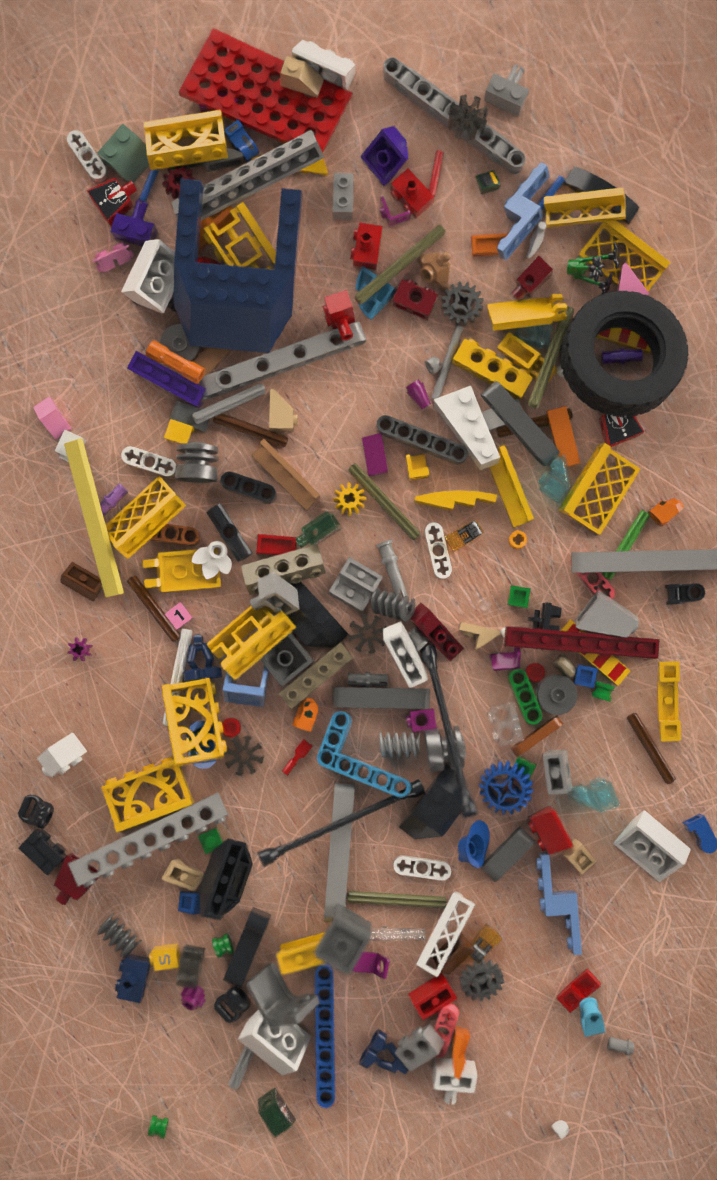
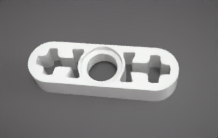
M71 131L67 136V142L93 181H105L108 172L96 152L80 131ZM74 138L79 139L83 146L82 148L78 147L73 140ZM91 152L93 154L92 159L84 161L82 159L83 154ZM94 164L96 165L98 170H101L102 174L100 176L96 174L94 168L92 167Z
M131 446L126 447L122 451V460L128 465L164 477H173L175 475L177 464L172 459ZM134 451L133 454L135 456L141 457L140 465L138 464L139 460L132 458L131 461H129V458L126 456L127 453L131 454V452ZM153 457L155 459L154 466L146 467L144 464L145 459ZM159 459L162 460L160 462L162 465L168 466V464L171 463V467L173 468V470H169L168 473H166V470L164 468L159 467V471H157L156 469L159 466Z
M433 522L426 526L425 537L434 574L439 579H446L452 572L443 529L440 524ZM432 526L435 529H439L436 537L437 540L441 538L442 542L430 544V541H434L433 535L428 533ZM440 545L443 547L444 553L442 556H435L433 554L434 546ZM446 557L447 561H443V566L447 567L448 571L445 572V575H442V573L437 572V569L440 568V563L435 564L434 560H441Z
M400 855L393 862L394 870L400 875L442 881L448 879L451 875V868L445 861ZM405 860V864L411 865V861H415L413 864L414 872H410V867H404V870H400L397 863ZM421 862L428 865V870L425 873H419L416 870L417 865ZM431 863L434 864L433 867L436 869H440L443 865L447 873L445 872L443 876H440L438 871H433V875H429L431 873Z

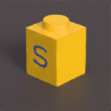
M178 943L155 946L152 953L149 954L150 965H154V971L178 968L180 966L181 959Z

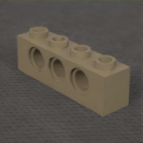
M318 544L241 566L245 584L250 595L259 594L258 580L273 572L289 584L299 583L302 580L317 578L322 574H326Z
M339 643L283 689L279 695L292 709L352 660L353 657Z

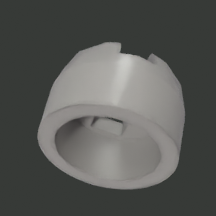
M431 357L425 361V366L431 374H435L441 369L442 363L439 362L440 359L437 357Z

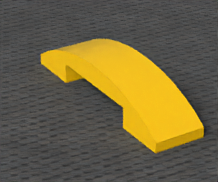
M680 661L658 663L657 715L661 742L681 741V721L679 720L678 703Z

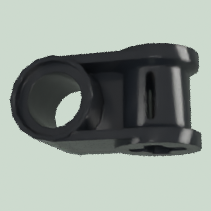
M698 583L665 585L668 594L666 605L695 602L703 599L705 596V588ZM693 587L697 588L699 592L697 598H693L690 594V590Z

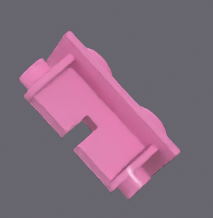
M124 242L113 246V251L107 253L106 250L95 254L96 258L93 259V262L98 261L99 264L96 265L98 272L103 271L105 273L115 268L114 259L117 260L119 265L131 261L134 254L132 250L127 251L129 243L124 245Z

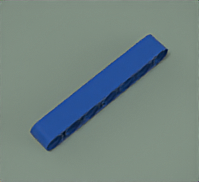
M328 963L317 965L315 970V994H317L320 1003L315 1007L316 1092L319 1106L329 1108L335 1101L333 967ZM327 969L330 974L327 977H322L319 971ZM322 989H327L330 995L322 997L319 992ZM322 1010H328L330 1015L322 1017L319 1013ZM323 1030H327L330 1032L331 1035L327 1038H323L320 1035V1032ZM322 1051H328L331 1054V1056L328 1058L321 1057L320 1053ZM326 1071L329 1072L331 1076L325 1079L322 1078L320 1074ZM328 1092L331 1094V1097L324 1099L321 1097V1094Z

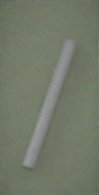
M456 325L431 396L433 400L440 397L464 328L460 325Z

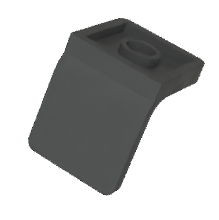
M337 903L334 908L333 919L315 948V956L344 974H350L370 942L371 922Z
M274 963L265 966L246 985L269 1027L298 1024L320 1003L317 994L293 995Z

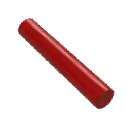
M440 150L436 151L429 191L434 197L444 152Z

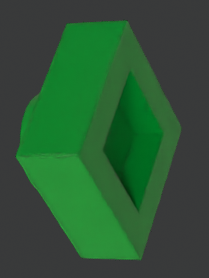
M511 585L507 605L528 608L531 588Z
M520 756L517 757L515 761L518 764L517 769L520 770V768L524 767L523 775L529 773L530 777L527 780H530L536 764Z
M217 827L198 835L205 854L212 852L223 843Z

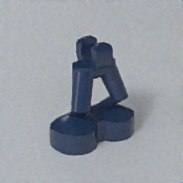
M200 634L194 635V644L189 646L187 663L192 669L183 672L184 682L205 678H221L222 670L220 667L212 666L214 657L207 643H204L203 636ZM197 651H202L206 658L204 669L198 668L195 663Z
M377 1029L369 1045L363 1051L359 1059V1065L367 1069L375 1063L378 1067L392 1073H396L399 1070L401 1073L406 1074L409 1070L395 1054L397 1047L392 1042L385 1044L387 1033ZM382 1050H389L395 1059L393 1062L382 1060L378 1057V1053Z

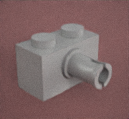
M513 65L508 79L494 73L484 96V101L516 116H519L530 90L518 84L524 73V68L521 66L517 72L519 65Z
M273 572L258 580L259 596L250 600L253 609L259 610L267 605L277 613L282 610L285 615L299 610L297 589Z

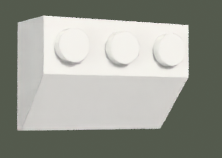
M302 40L292 50V58L305 61L322 78L342 87L344 90H348L356 73L353 61L336 56L331 50H323L311 41L306 42Z
M159 239L145 241L121 292L137 304L164 313L174 292L175 252Z
M645 810L632 819L613 843L658 882H661L685 864L691 850Z
M258 1009L246 1022L238 1040L283 1076L297 1070L311 1036L297 1024L269 1027L266 1019Z

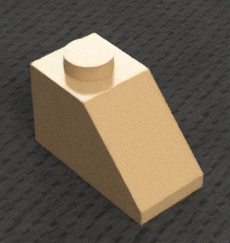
M286 56L280 73V86L318 98L324 78L305 61Z
M270 389V431L294 432V426H298V415L294 414L293 408L274 389Z

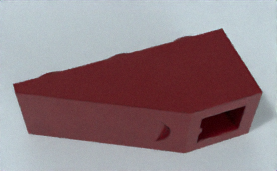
M422 603L415 607L414 614L410 620L451 662L464 647L429 608Z

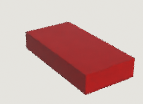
M258 534L256 554L277 556L295 551L297 548V537Z

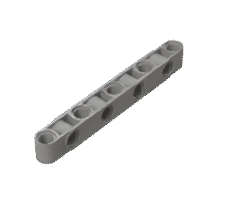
M390 57L385 60L383 64V77L401 94L509 173L518 174L522 171L526 160L525 154L508 139L398 59ZM389 68H394V69H396V71H395V72H389L388 69H389ZM425 91L427 94L420 95L418 92ZM456 114L458 117L451 118L449 115ZM485 136L489 141L484 142L480 138ZM516 159L520 162V164L515 165L511 162V160Z
M360 322L349 324L353 337L346 341L342 340L339 345H334L331 342L335 337L341 339L337 328L205 375L198 384L206 389L202 399L214 398L362 345L367 341ZM301 350L305 352V355L302 358H297L295 353ZM260 364H267L268 369L266 371L258 370ZM222 378H231V382L229 384H221Z

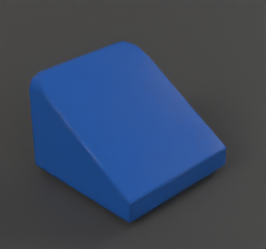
M180 891L178 911L193 915L200 914L199 892Z

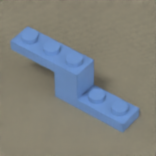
M542 162L531 171L526 181L519 185L516 193L508 198L505 203L504 209L507 217L516 222L509 234L500 240L497 247L500 258L505 261L543 218L541 206L531 201V198L550 177L547 165Z
M540 852L539 858H536V868L540 870L541 878L537 879L538 890H542V898L539 899L540 911H543L546 916L568 915V917H565V927L569 929L570 936L566 938L567 948L571 949L573 955H582L577 893L574 890L552 892L549 854L547 852Z

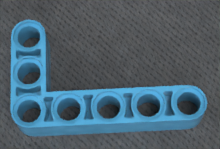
M339 711L334 713L317 755L318 763L325 768L397 797L407 796L412 789L409 780L341 753L353 720L347 712ZM341 715L346 717V723L343 726L338 724V718ZM333 734L339 736V742L336 745L331 742ZM327 752L332 755V760L328 764L323 758ZM344 760L350 762V768L347 771L342 768ZM363 767H366L369 771V775L366 778L360 775V770ZM381 774L387 777V783L384 786L378 782ZM399 782H403L406 785L404 793H400L397 790Z

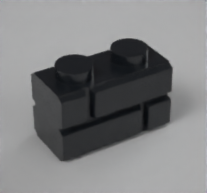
M36 829L18 849L48 876L66 858L67 855L64 853L66 850L61 844L53 843L50 840L51 835L47 831Z

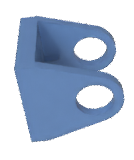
M264 665L261 686L258 687L232 683V677L226 671L223 686L225 702L264 707L269 676L267 667Z

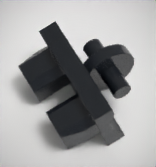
M542 603L541 618L540 610H535L534 617H528V621L533 622L534 629H539L540 622V629L559 631V626L550 625V618H560L562 608L554 606L552 603Z

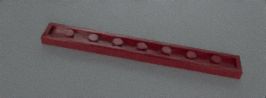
M505 626L504 646L652 659H658L660 639Z

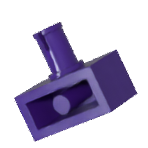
M137 200L132 216L129 217L116 213L111 233L116 240L143 247L145 241L155 240L157 229L154 223L143 221L148 204L143 201L140 204L141 201Z

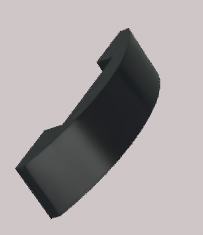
M575 166L563 183L577 193L616 188L597 175ZM625 194L626 219H622V221L629 225L640 207ZM621 205L613 206L610 210L614 212L613 214L621 213Z

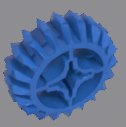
M502 761L498 762V767L495 764H491V770L486 768L484 771L486 775H482L480 778L483 782L479 783V787L482 788L479 793L485 796L482 801H489L487 807L491 808L494 806L495 813L501 809L503 815L506 814L507 810L512 815L514 814V809L520 812L521 806L527 807V801H531L532 797L529 794L533 793V788L530 787L533 781L527 780L530 777L529 773L523 775L524 767L520 768V770L517 769V763L513 767L510 766V761H507L505 766ZM500 774L508 775L505 779L494 778L495 776ZM513 778L518 780L522 790L514 784ZM509 781V788L503 795V787ZM491 786L498 792V798L493 794ZM507 797L518 798L513 801H504Z

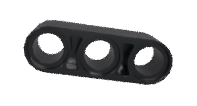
M230 471L225 472L221 476V484L229 492L265 504H271L277 498L276 490L270 484ZM234 477V485L227 486L225 484L226 479ZM247 483L254 485L252 492L247 493L244 491V486ZM267 489L273 491V495L269 499L262 497L263 491Z

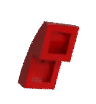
M587 968L569 983L556 998L571 1013L579 1007L583 999L601 987V982Z

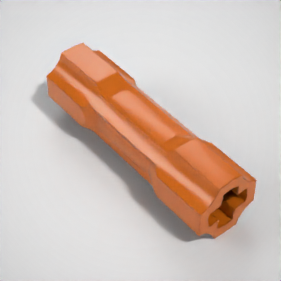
M152 340L146 349L145 356L158 363L165 364L196 384H199L205 374L206 368L193 361L184 359L155 340Z

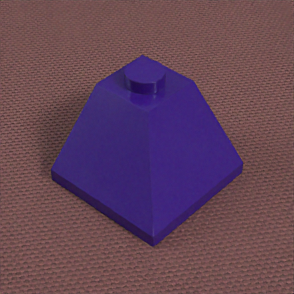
M395 126L382 129L360 156L383 186L390 182L408 160L407 140Z

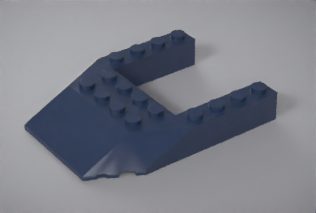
M181 179L174 256V306L190 346L269 353L292 316L303 197L302 190L281 188L275 269L273 270L198 263L204 186L200 180Z

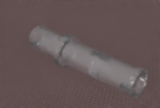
M387 926L372 928L370 941H383V943H387V941H425V928H387Z

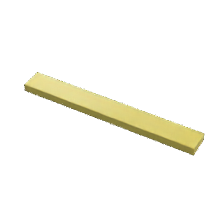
M76 439L64 443L105 597L123 594L124 591L83 440Z

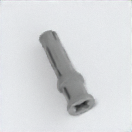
M388 540L375 545L382 557L381 564L386 566L395 596L400 594L399 591H401L403 597L408 596L396 563L398 556L393 551V541Z

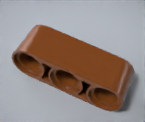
M166 524L150 540L196 546L201 540V535L193 527ZM170 529L176 530V536L173 539L167 538V532ZM189 532H195L196 538L192 542H188L186 539Z

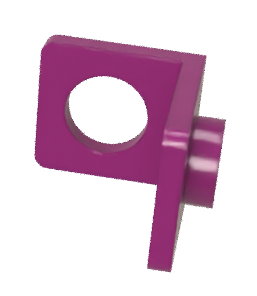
M384 196L380 197V213L382 218L387 220L389 227L410 220V211L391 217Z
M514 647V652L491 654L490 659L493 671L520 669V648Z
M363 952L352 971L374 973L380 978L386 979L390 960L380 953ZM381 961H383V964H384V968H383V971H382V972L380 971V963H381Z

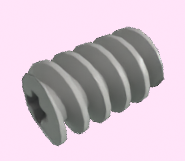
M380 732L379 749L382 757L385 758L387 752H389L390 757L393 758L395 752H397L398 757L401 758L403 752H405L406 757L409 758L411 752H413L414 757L417 758L420 752V733L415 738L414 733L411 732L409 738H407L405 732H403L401 738H399L397 732H395L393 738H391L390 733L387 732L385 738H383Z

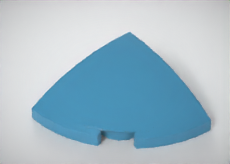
M362 266L357 277L356 290L361 291L377 275ZM387 283L362 305H358L369 319H373L386 306L397 289Z

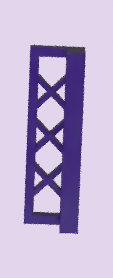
M135 351L127 369L197 407L202 406L203 402L201 399L206 391L204 387Z

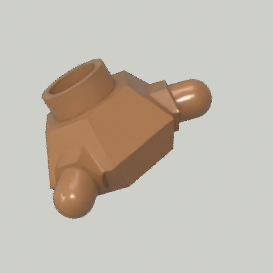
M448 252L443 254L431 253L420 255L418 258L422 267L420 269L421 278L427 283H435L442 291L449 289L447 282L450 277V263L448 262L451 257Z

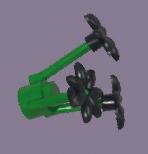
M613 243V252H609L607 255L585 258L577 257L576 260L570 259L567 264V274L573 275L574 279L599 286L603 291L601 295L607 293L613 281L612 274L606 278L605 282L598 281L599 276H603V272L600 269L605 265L601 263V260H614L615 268L617 269L620 265L618 245ZM592 261L593 264L586 266V263H584ZM586 270L591 272L589 278L582 276Z

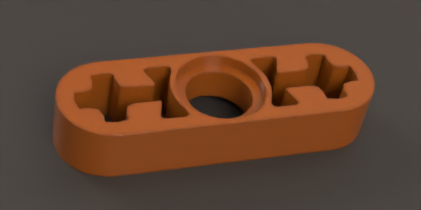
M557 715L515 744L511 748L512 752L516 757H519L561 727L563 722Z

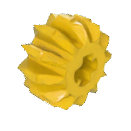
M350 482L347 483V489L341 484L340 489L342 492L334 491L339 497L333 498V502H340L335 506V509L343 507L341 510L342 515L348 510V516H352L353 509L356 514H359L357 506L364 509L365 505L359 501H366V497L360 496L364 493L363 489L357 492L358 484H355L353 489ZM350 495H353V500L355 501H350L349 504H347L346 499H344L345 496L349 497Z

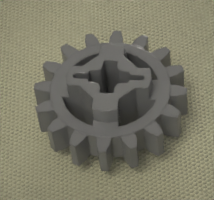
M460 281L458 282V287L452 284L450 287L451 291L446 289V296H442L441 301L445 303L441 305V309H446L443 315L450 316L449 322L455 319L456 325L463 321L465 326L467 320L473 323L474 316L479 318L480 313L478 311H482L484 307L479 305L484 301V298H479L481 291L475 292L476 286L474 285L470 288L469 282L462 286ZM453 296L455 302L450 306L449 300ZM459 301L462 303L466 302L465 307L463 304L459 305ZM475 301V309L472 311L470 305Z
M482 959L479 964L473 961L474 965L472 967L467 965V971H462L463 977H460L462 991L465 992L466 997L471 996L472 1000H475L477 997H479L480 1001H483L484 997H487L489 1000L491 994L498 995L496 990H502L501 984L504 983L503 973L497 963L493 965L492 960L485 963L484 959Z

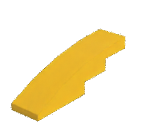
M443 491L415 496L414 503L452 511L454 504L473 508L475 501L494 505L497 494L478 491Z

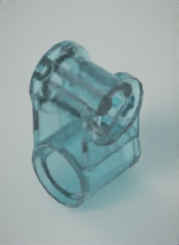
M550 325L521 327L516 329L514 336L528 345L549 348L551 344L550 336L554 327ZM520 330H526L529 337H523L520 334Z

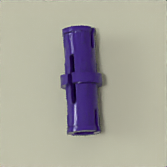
M621 348L617 351H602V364H625V362L643 360L642 348L634 350H624V348Z

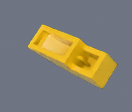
M509 332L497 349L517 367L531 373L530 376L537 381L545 359L541 357V353ZM556 366L553 367L548 383L557 373Z

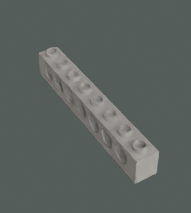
M312 130L203 185L201 221L325 158ZM179 198L172 201L173 209L177 218Z
M216 793L69 863L70 869L77 885L83 884L84 887L96 883L95 878L101 875L103 878L114 874L113 869L121 866L123 870L133 865L132 860L140 857L142 861L152 856L151 851L157 848L159 851H163L171 847L170 842L176 839L179 843L188 839V834L196 831L198 834L208 829L206 825L212 822L217 825L225 821V816L228 813L219 793ZM208 808L211 811L212 815L209 820H203L200 817L202 809ZM190 817L193 820V826L190 829H185L182 826L183 818ZM166 826L174 828L175 833L170 838L163 834ZM147 835H153L156 838L154 846L146 845L145 838ZM128 844L136 845L137 853L135 855L127 853L126 847ZM112 852L118 855V862L116 864H111L108 861V855ZM93 861L99 864L100 868L97 873H92L89 870V864Z

